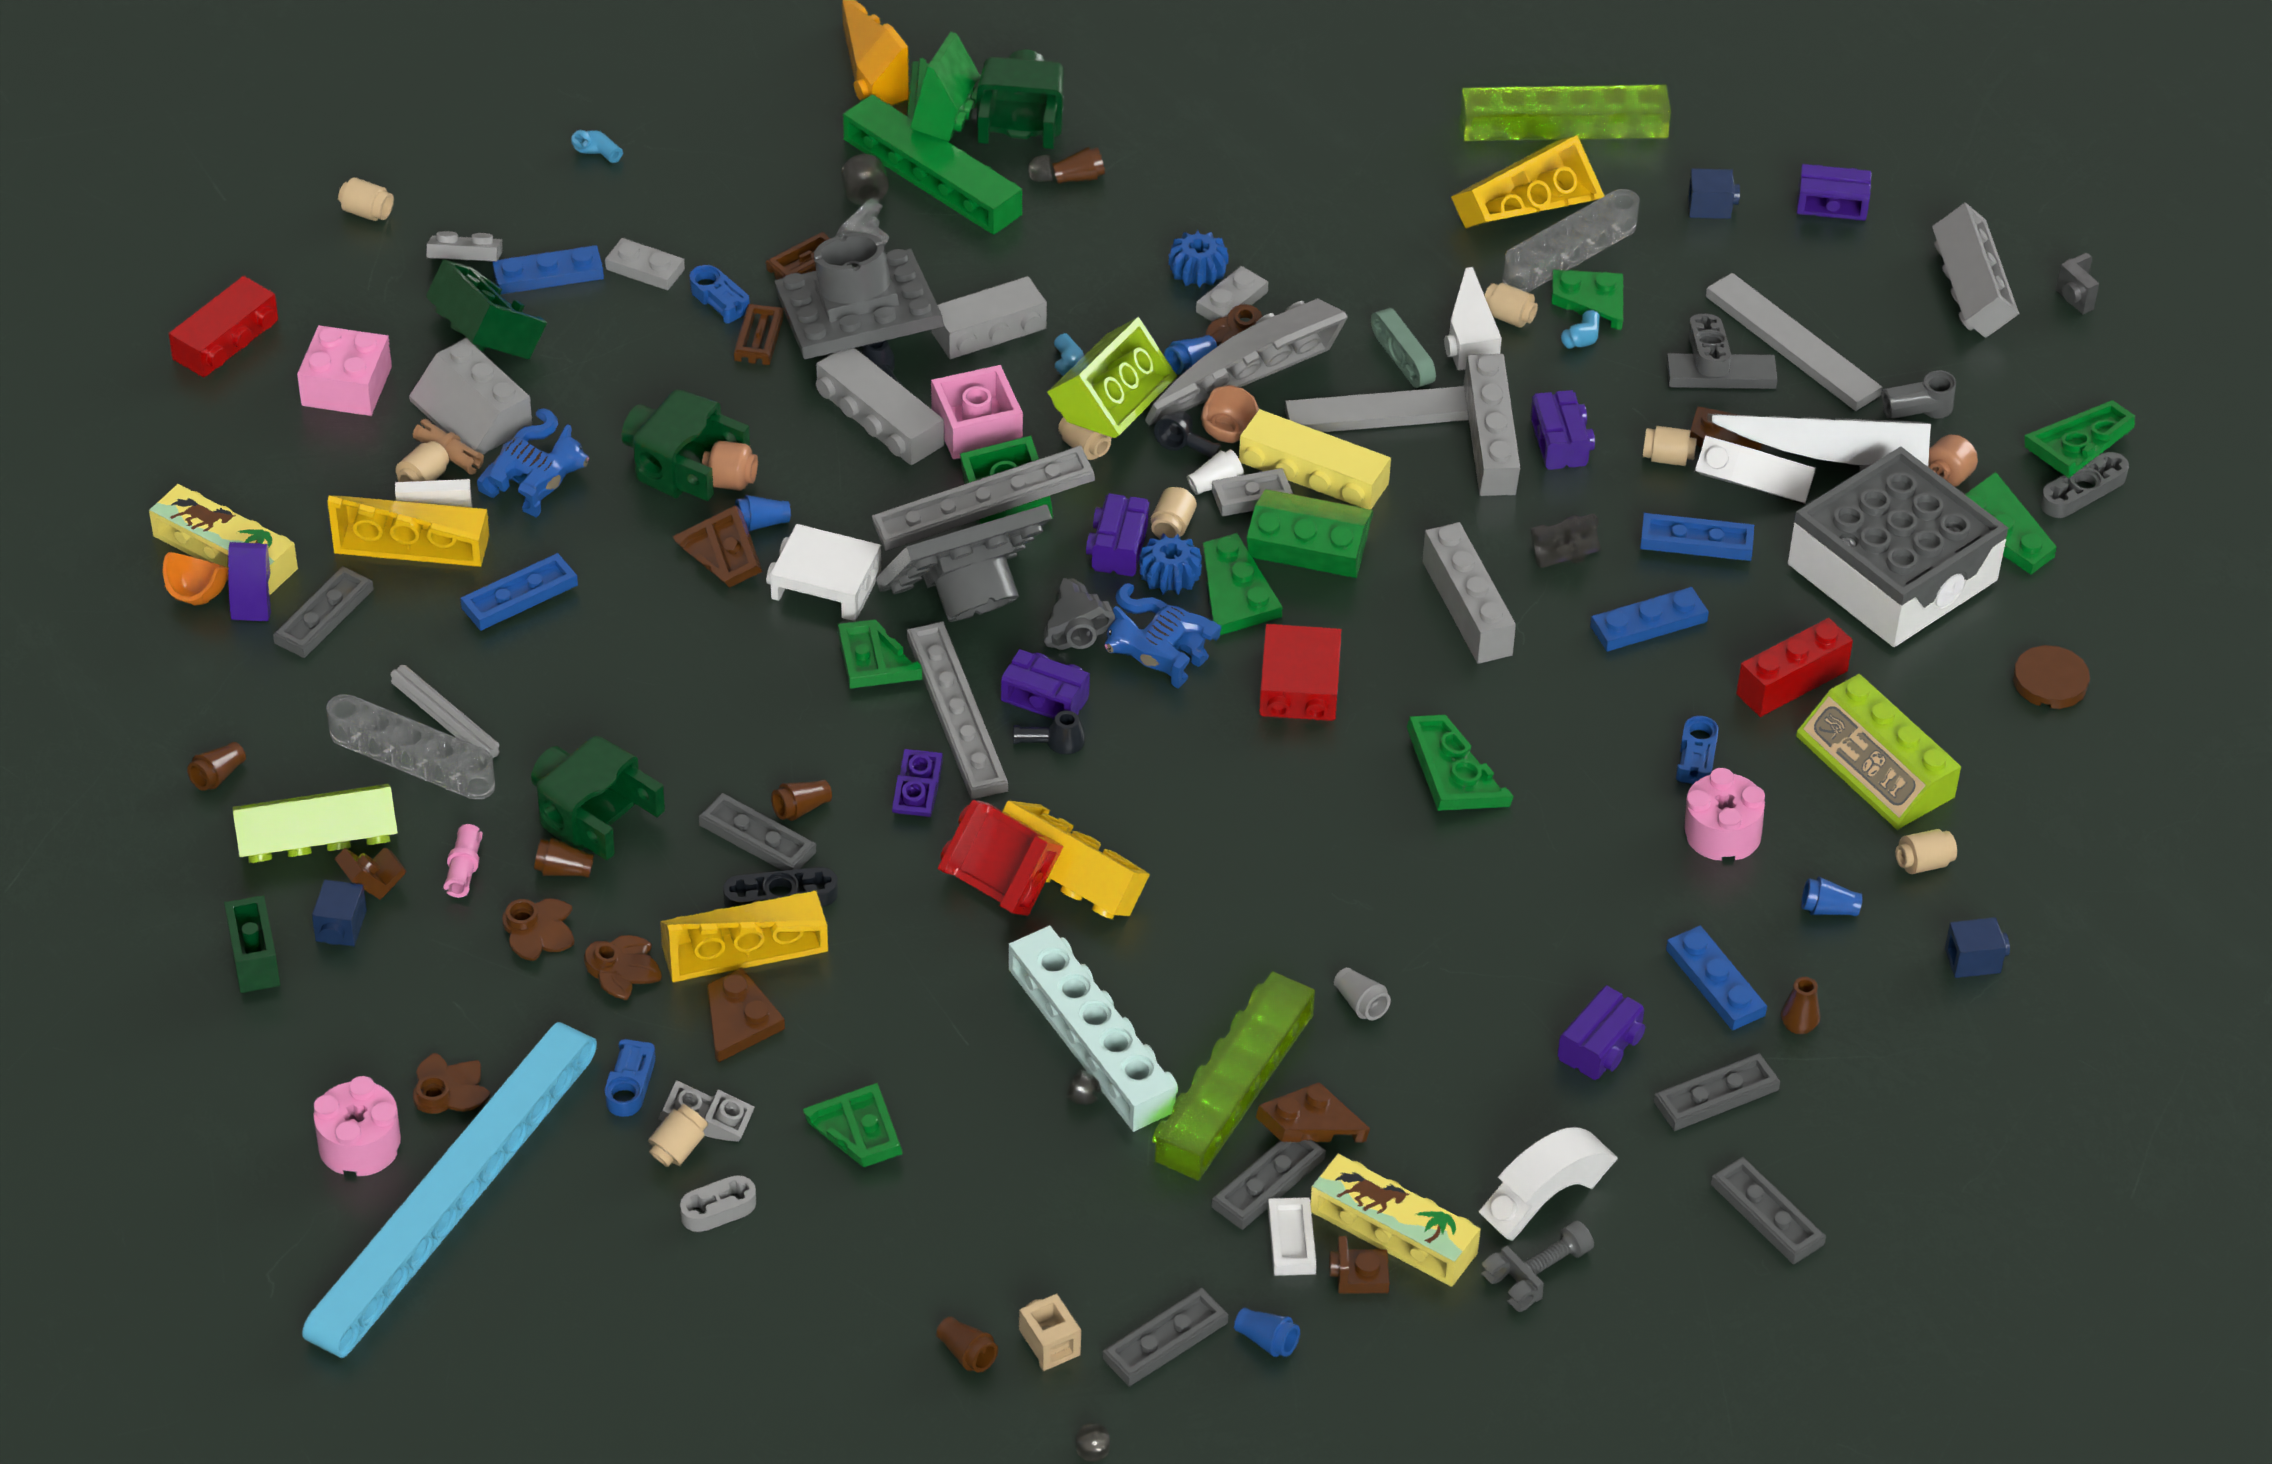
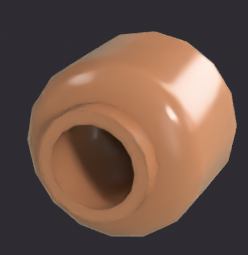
M1950 434L1944 436L1929 449L1928 467L1954 487L1959 486L1976 469L1978 462L1977 453L1973 445L1959 435Z
M717 441L711 451L704 452L702 464L712 468L713 487L739 491L745 489L748 483H754L758 469V456L752 453L750 446L747 444Z

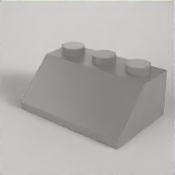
M467 338L438 352L409 395L410 401L437 427L447 433L453 432L461 438L462 443L482 454L513 439L522 428L532 426L530 396Z

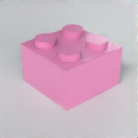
M318 325L297 374L301 405L372 416L392 368L388 336Z
M1001 365L931 380V409L944 419V440L953 460L959 459L961 453L1023 438V412Z

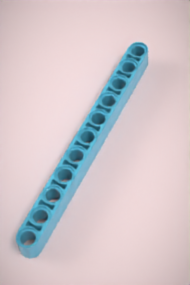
M561 1022L555 1023L314 1308L303 1328L304 1340L341 1358L351 1352L586 1069L596 1051L597 1041L595 1038Z

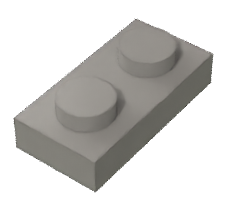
M442 231L436 233V236H432L427 243V258L498 261L502 254V239H493V235L488 233L472 234L471 238L458 237L456 232Z
M621 238L605 258L606 270L665 290L670 289L685 269L684 258Z
M1240 266L1196 302V313L1212 322L1226 317L1235 306L1241 304L1252 305L1268 292V281Z
M1283 468L1212 481V493L1222 516L1254 511L1255 504L1265 489L1293 494Z

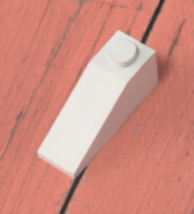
M1473 267L1465 269L1450 321V332L1444 339L1446 354L1448 357H1453L1457 370L1466 369L1468 355L1500 354L1502 338Z
M1705 436L1695 471L1700 475L1806 504L1816 468Z

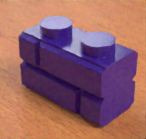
M1802 164L1798 187L1797 214L1866 221L1870 201L1871 171Z
M1573 390L1557 391L1555 394H1552V392L1536 393L1532 396L1530 418L1545 467L1551 470L1561 469L1566 465L1569 468L1586 466L1589 461V452L1595 449V436L1593 429H1586L1585 426L1587 424L1585 404H1578Z
M1109 493L1105 497L1103 508L1096 507L1093 529H1097L1096 533H1089L1086 546V554L1092 555V568L1094 571L1105 573L1115 571L1116 574L1132 577L1136 574L1149 524L1150 502L1147 499L1138 497L1127 499L1124 495Z
M1019 649L1012 663L1009 664L1002 675L1001 701L1052 719L1061 711H1072L1078 715L1079 710L1083 708L1089 697L1090 673L1083 671L1077 665H1065L1050 660L1044 654H1032Z
M1606 985L1560 1035L1557 1057L1574 1069L1576 1067L1579 1068L1581 1073L1593 1080L1599 1079L1607 1069L1614 1071L1622 1060L1624 1049L1628 1044L1635 1046L1645 1032L1646 1026L1642 1024L1644 1016L1643 1005L1629 997L1624 998L1622 993Z

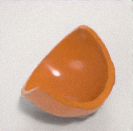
M168 552L163 562L165 587L171 596L178 601L196 606L203 605L215 598L223 590L228 580V567L199 558Z

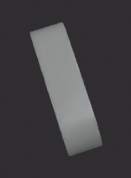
M736 1175L690 1191L684 1195L680 1202L682 1224L691 1231L703 1232L747 1216L756 1206L755 1185L749 1178ZM737 1193L739 1197L744 1198L738 1200L735 1196L731 1195ZM699 1207V1209H700L702 1212H703V1211H706V1212L703 1213V1214H699L698 1211L692 1210V1209Z

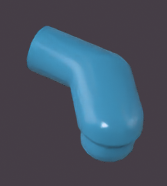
M577 130L571 137L574 148L580 153L602 154L611 163L619 161L622 157L623 150L600 131Z
M1593 310L1584 312L1581 324L1572 325L1570 329L1562 332L1561 340L1565 347L1569 349L1575 346L1579 348L1587 347L1596 342L1600 321L1598 312Z
M1067 333L1059 335L1054 341V345L1062 357L1055 362L1054 367L1062 376L1084 357L1083 351Z

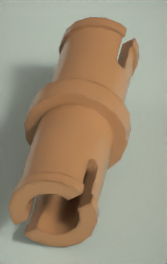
M428 419L420 421L425 426V429L419 424L416 425L413 432V438L421 443H428L430 441L439 443L448 453L449 460L466 470L469 474L477 472L472 465L480 469L484 460L483 454L462 443L461 438L457 434L443 431Z

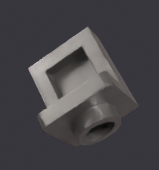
M2088 253L2074 259L2071 258L2061 264L2056 291L2082 314L2094 310L2099 283L2089 275L2092 257Z

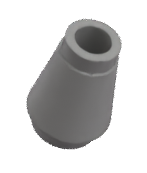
M1344 968L1336 975L1334 979L1335 987L1340 991L1358 1017L1373 1021L1386 1013L1391 999L1384 985L1353 971L1351 968Z

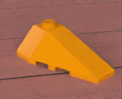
M842 0L843 27L854 74V89L859 100H864L873 94L890 105L908 100V46L891 25H880L879 17L875 14L868 16L865 7L856 0Z

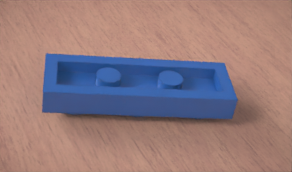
M597 245L492 261L496 285L502 289L500 295L604 279L603 266Z
M1644 513L1640 549L1751 561L1754 525Z
M556 553L461 597V608L481 631L578 586L577 574Z
M1689 587L1591 616L1590 627L1607 652L1706 623L1709 611L1693 587Z
M1701 925L1667 940L1666 951L1732 1031L1766 1016L1767 1005Z

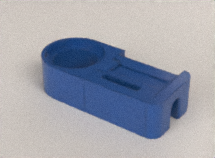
M701 265L690 272V291L692 295L704 305L707 303L723 316L724 323H731L746 314L748 304H750L749 295L718 268L711 265ZM703 279L714 281L711 285H700L697 282Z
M1693 716L1685 722L1680 752H1682L1680 765H1677L1676 780L1678 782L1694 784L1699 779L1711 774L1719 730L1717 723L1713 719L1706 716ZM1695 730H1702L1707 732L1710 737L1707 739H1697L1690 733Z
M627 1039L619 1042L620 1052L614 1072L610 1071L605 1087L606 1106L612 1114L627 1117L641 1109L656 1061L655 1046L652 1043ZM622 1090H628L635 1094L631 1100L625 1102L617 1101L613 1098L615 1093Z

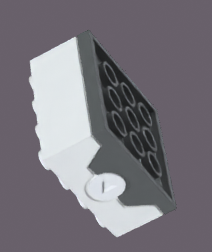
M1900 446L1796 511L1788 565L1892 647H1895L1998 580L2008 527Z

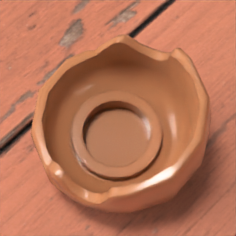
M1232 385L1215 388L1211 391L1202 409V426L1210 436L1218 441L1227 443L1240 441V435L1259 410L1254 396L1245 389Z

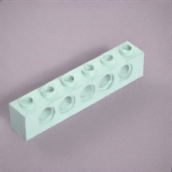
M1047 926L1009 943V971L1131 1130L1134 1132L1175 1113L1178 1086L1170 1072H1164L1159 1066L1151 1047L1141 1043L1135 1035V1030L1130 1020L1120 1016L1114 1008V1003L1108 992L1105 990L1101 991L1095 984L1091 971L1085 964H1080L1074 957L1068 941L1064 937L1060 938L1051 926Z

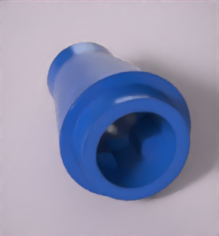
M1210 335L1173 341L1165 349L1164 357L1176 374H1183L1203 356L1217 347V343Z
M745 495L744 499H736L735 505L743 513L748 531L790 522L791 509L789 501H778Z
M1818 877L1816 880L1807 879L1801 900V908L1809 910L1810 915L1858 916L1862 905V893L1853 892L1821 877Z
M1243 1308L1238 1313L1234 1324L1235 1331L1244 1334L1273 1357H1278L1279 1355L1289 1356L1296 1348L1300 1337V1327L1293 1323L1292 1318L1252 1311L1248 1308Z

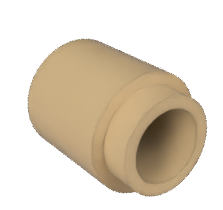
M351 178L348 182H345L341 186L338 195L339 202H341V207L344 211L373 221L377 219L385 220L389 216L394 202L393 195L388 193L386 188L358 178Z
M1492 283L1484 295L1492 316L1501 321L1522 328L1526 323H1531L1536 315L1538 305L1534 303L1535 298L1531 293L1504 283L1499 285Z
M1064 417L1061 419L1058 428L1063 441L1074 448L1081 445L1088 460L1097 459L1107 453L1110 448L1111 437L1068 423Z
M1656 426V429L1646 428L1643 457L1652 458L1651 462L1686 466L1687 459L1694 460L1697 438H1690V430L1662 426Z
M434 441L420 444L397 464L396 474L398 481H435L446 470V465L449 463L448 453L439 443Z
M1180 487L1165 489L1151 516V529L1154 535L1161 539L1163 533L1168 538H1174L1178 533L1179 536H1182L1197 507L1194 496L1186 489Z
M1940 829L1903 836L1896 847L1897 862L1909 874L1947 867L1949 862L1955 861L1957 857V845L1953 835L1949 831L1943 832Z
M682 1104L678 1110L673 1109L648 1139L649 1143L653 1146L649 1151L650 1154L667 1167L672 1162L680 1166L705 1136L703 1130L708 1126V1123L693 1109Z

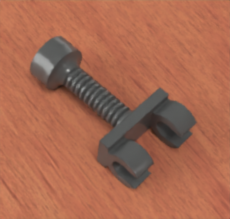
M1575 1220L1561 1229V1240L1525 1263L1508 1246H1505L1501 1249L1500 1253L1490 1255L1482 1263L1486 1270L1481 1274L1491 1284H1496L1509 1273L1517 1283L1508 1292L1512 1296L1508 1302L1516 1311L1521 1312L1529 1308L1534 1301L1538 1302L1543 1298L1544 1283L1536 1274L1569 1253L1574 1257H1581L1594 1248V1241L1586 1226L1580 1221Z

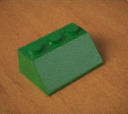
M949 33L927 67L910 126L911 129L948 142L956 131L961 133L965 121L969 120L973 108L976 109L977 85L980 79L978 70L956 33Z
M1265 489L1255 504L1247 534L1248 552L1252 558L1357 578L1373 510Z

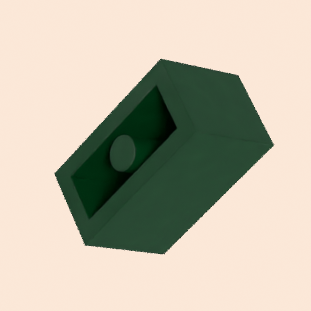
M264 895L224 902L240 993L281 986Z

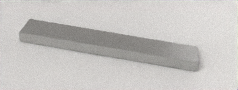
M1731 273L1707 287L1706 297L1853 410L1857 411L1881 396L1882 386L1735 274Z
M1464 386L1285 401V413L1288 420L1320 432L1469 420Z
M1080 445L872 515V520L885 551L1094 481V471Z
M944 622L907 629L908 642L916 661L921 664L923 680L971 800L1008 792L1007 778Z

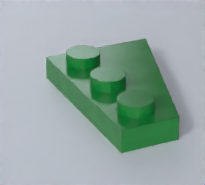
M2112 400L2026 434L2025 448L2064 476L2070 478L2135 428V415Z
M1996 472L1965 494L2008 527L2003 556L2032 575L2055 557L2057 546Z
M1237 533L1203 542V560L1209 591L1210 613L1212 621L1221 626L1220 636L1282 617L1283 607Z
M1446 715L1409 717L1406 728L1438 811L1511 806L1514 796L1506 787H1499L1492 778L1494 772L1486 763L1480 764L1470 752V743Z

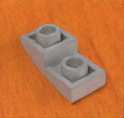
M676 1080L658 1119L664 1121L673 1109L678 1110L682 1104H685L708 1123V1126L703 1130L705 1136L739 1142L755 1107L719 1089L714 1097H711Z

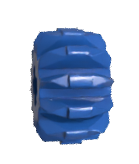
M1198 230L1193 235L1184 232L1182 238L1174 239L1171 252L1169 253L1168 264L1174 274V279L1183 280L1185 286L1191 283L1197 284L1199 288L1203 283L1213 286L1216 279H1223L1229 254L1223 244V239L1214 238L1212 232L1205 235L1200 234Z
M1164 533L1160 540L1150 538L1147 547H1143L1140 553V575L1142 580L1147 581L1149 589L1160 588L1162 594H1165L1168 590H1173L1179 595L1182 588L1192 590L1193 584L1199 580L1202 573L1200 548L1194 547L1192 539L1182 541L1179 533L1174 538H1168Z

